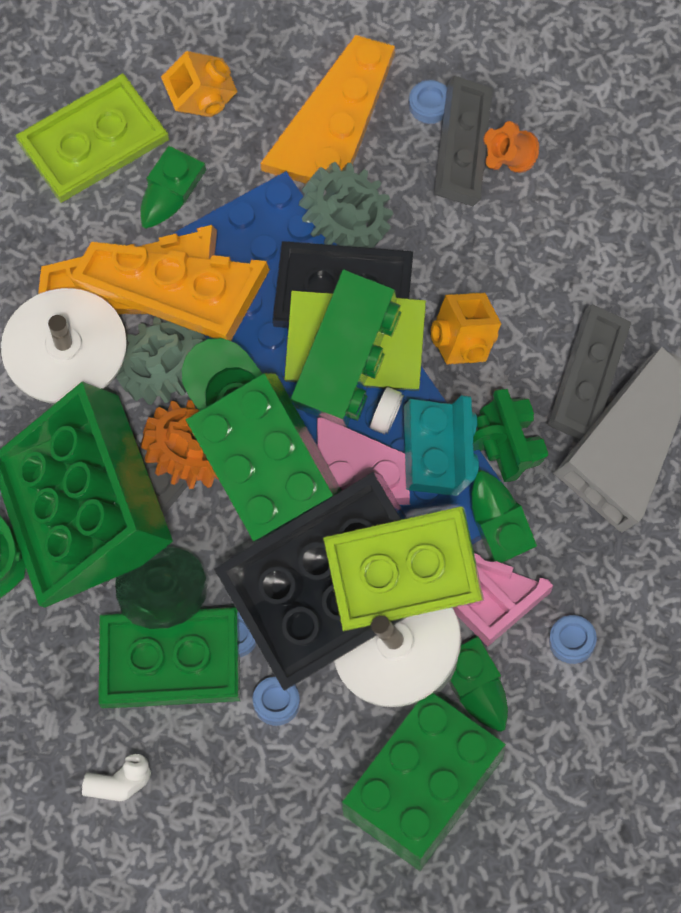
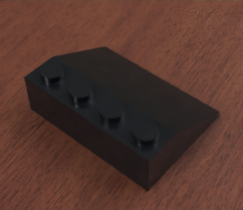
M375 472L370 473L214 569L284 691L377 636L371 626L343 631L324 537L407 519L382 475ZM406 618L393 620L390 622L393 625H396L397 623L401 622Z

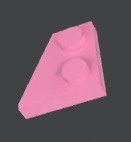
M317 418L318 449L341 490L375 472L383 476L399 505H410V490H406L404 453L324 418Z
M474 553L484 601L453 607V609L467 627L488 647L548 596L552 591L553 584L541 577L539 582L518 575L513 573V567L497 561H485L480 555Z

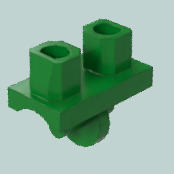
M508 389L495 390L493 401L482 407L479 411L481 416L477 417L478 430L473 437V451H486L489 461L497 460L503 481L511 482L517 480L526 469L541 465L548 456V450L544 439L540 436L525 438L522 428H528L534 421V411L530 400L511 399Z

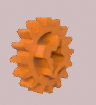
M188 400L186 408H181L178 403L171 401L168 411L158 407L155 410L154 417H148L141 442V448L147 450L144 460L146 463H158L155 471L157 476L163 475L166 472L171 474L170 483L173 485L177 484L180 479H184L189 489H194L196 481H202L207 488H210L214 478L218 479L186 422V419L198 413L199 409L195 408L192 400Z

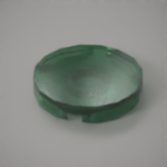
M175 547L164 548L144 565L116 577L115 581L116 599L122 614L133 624L148 629L170 628L186 622L200 610L207 597L208 583L201 562L190 552Z

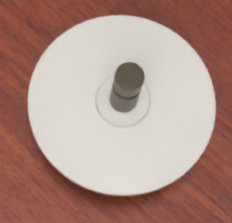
M74 288L49 290L27 300L10 317L1 341L2 361L13 383L27 395L51 405L57 403L81 382L106 390L120 371L127 348L125 328L115 309L101 297L91 292Z
M453 608L407 617L396 625H393L385 616H377L371 623V628L377 636L334 661L343 683L362 700L383 707L415 705L418 701L432 693L437 695L448 684L454 674L461 646V629L458 617Z

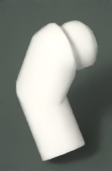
M140 754L129 755L125 758L123 767L113 776L86 772L83 780L82 795L118 802L128 800L149 781L151 770L148 760Z

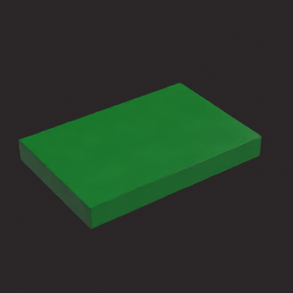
M237 608L100 615L99 706L101 708H127L240 701V632Z

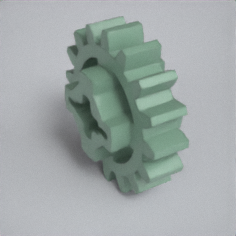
M336 162L331 163L326 170L320 167L302 188L305 195L299 201V206L308 209L302 217V221L306 223L313 222L315 228L312 230L311 235L316 237L322 234L325 237L324 244L326 245L336 243L339 246L374 248L390 230L391 226L387 221L393 216V211L384 207L390 200L389 195L379 194L377 191L381 182L377 180L370 183L367 180L368 171L366 169L362 170L359 175L354 173L352 163H347L342 170H340Z
M158 317L154 318L153 325L148 328L145 324L140 323L138 325L140 331L138 335H126L129 345L126 348L123 365L116 377L125 392H129L133 400L137 401L143 397L148 405H152L157 396H160L164 403H168L171 393L175 391L181 396L185 395L186 391L182 384L181 371L185 357L196 344L206 340L205 336L169 321L163 323L161 318Z

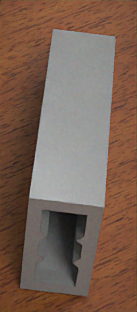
M663 347L648 357L553 473L621 533L637 524L644 516L681 417V358L667 352Z

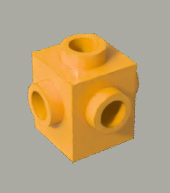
M186 51L161 76L174 109L179 112L212 117L221 112L225 104L238 92L232 80L230 68L224 62V59L220 57Z
M486 293L445 295L437 319L433 321L431 326V339L433 344L438 347L446 365L486 362L493 344L497 341L501 322Z

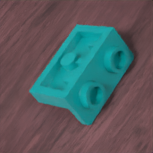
M461 395L453 404L410 399L404 405L406 490L458 496L475 480L479 469L478 456L473 452V437L477 428V416L475 412H472L471 396Z

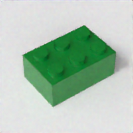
M346 270L342 271L291 397L297 409L319 418L330 420L346 428L350 419L356 421L360 419L368 398L363 387L367 377L376 378L385 356L382 353L384 348L380 347L384 335L393 336L402 312L399 311L401 305L397 304L394 289Z
M263 373L186 419L187 424L253 542L264 539L342 491L277 374Z
M432 693L418 701L342 801L343 816L418 871H421L502 762L506 744Z

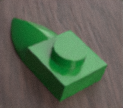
M168 145L147 177L148 186L143 195L140 208L143 228L147 229L166 221L185 204L206 172L204 162Z
M483 470L478 471L472 489V510L475 523L491 562L503 563L537 547L522 506L516 503L510 491L501 481Z
M476 637L460 646L457 666L449 684L469 714L487 727L502 732L506 728L508 705L506 693L501 683V674L480 638Z

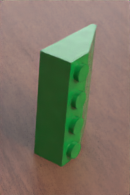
M81 382L0 449V492L39 606L46 608L137 569L173 542L118 395Z

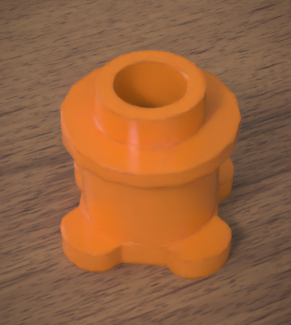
M512 121L505 122L503 127L499 129L491 128L485 133L484 143L487 145L488 151L486 158L488 168L498 170L502 164H505L514 172L524 173L535 164L539 155V142L534 133L526 130L519 131L518 124Z

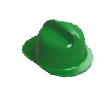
M223 338L207 339L196 344L186 355L181 369L182 384L189 398L199 411L263 374L246 351L237 343Z

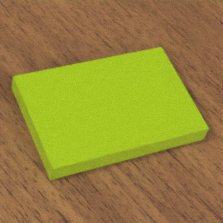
M124 73L15 135L18 144L60 203L169 140L167 131Z
M291 291L285 382H298L333 294ZM396 298L397 304L401 305L399 310L402 312L400 320L392 337L384 335L380 347L384 348L382 353L385 354L382 365L375 379L367 377L364 387L381 389L390 387L395 390L419 391L426 300Z
M462 506L324 537L343 631L371 626L373 619L377 616H385L389 621L484 601L466 514Z

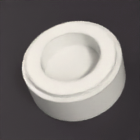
M390 387L385 389L375 411L370 429L384 435L390 431L403 400L402 392Z

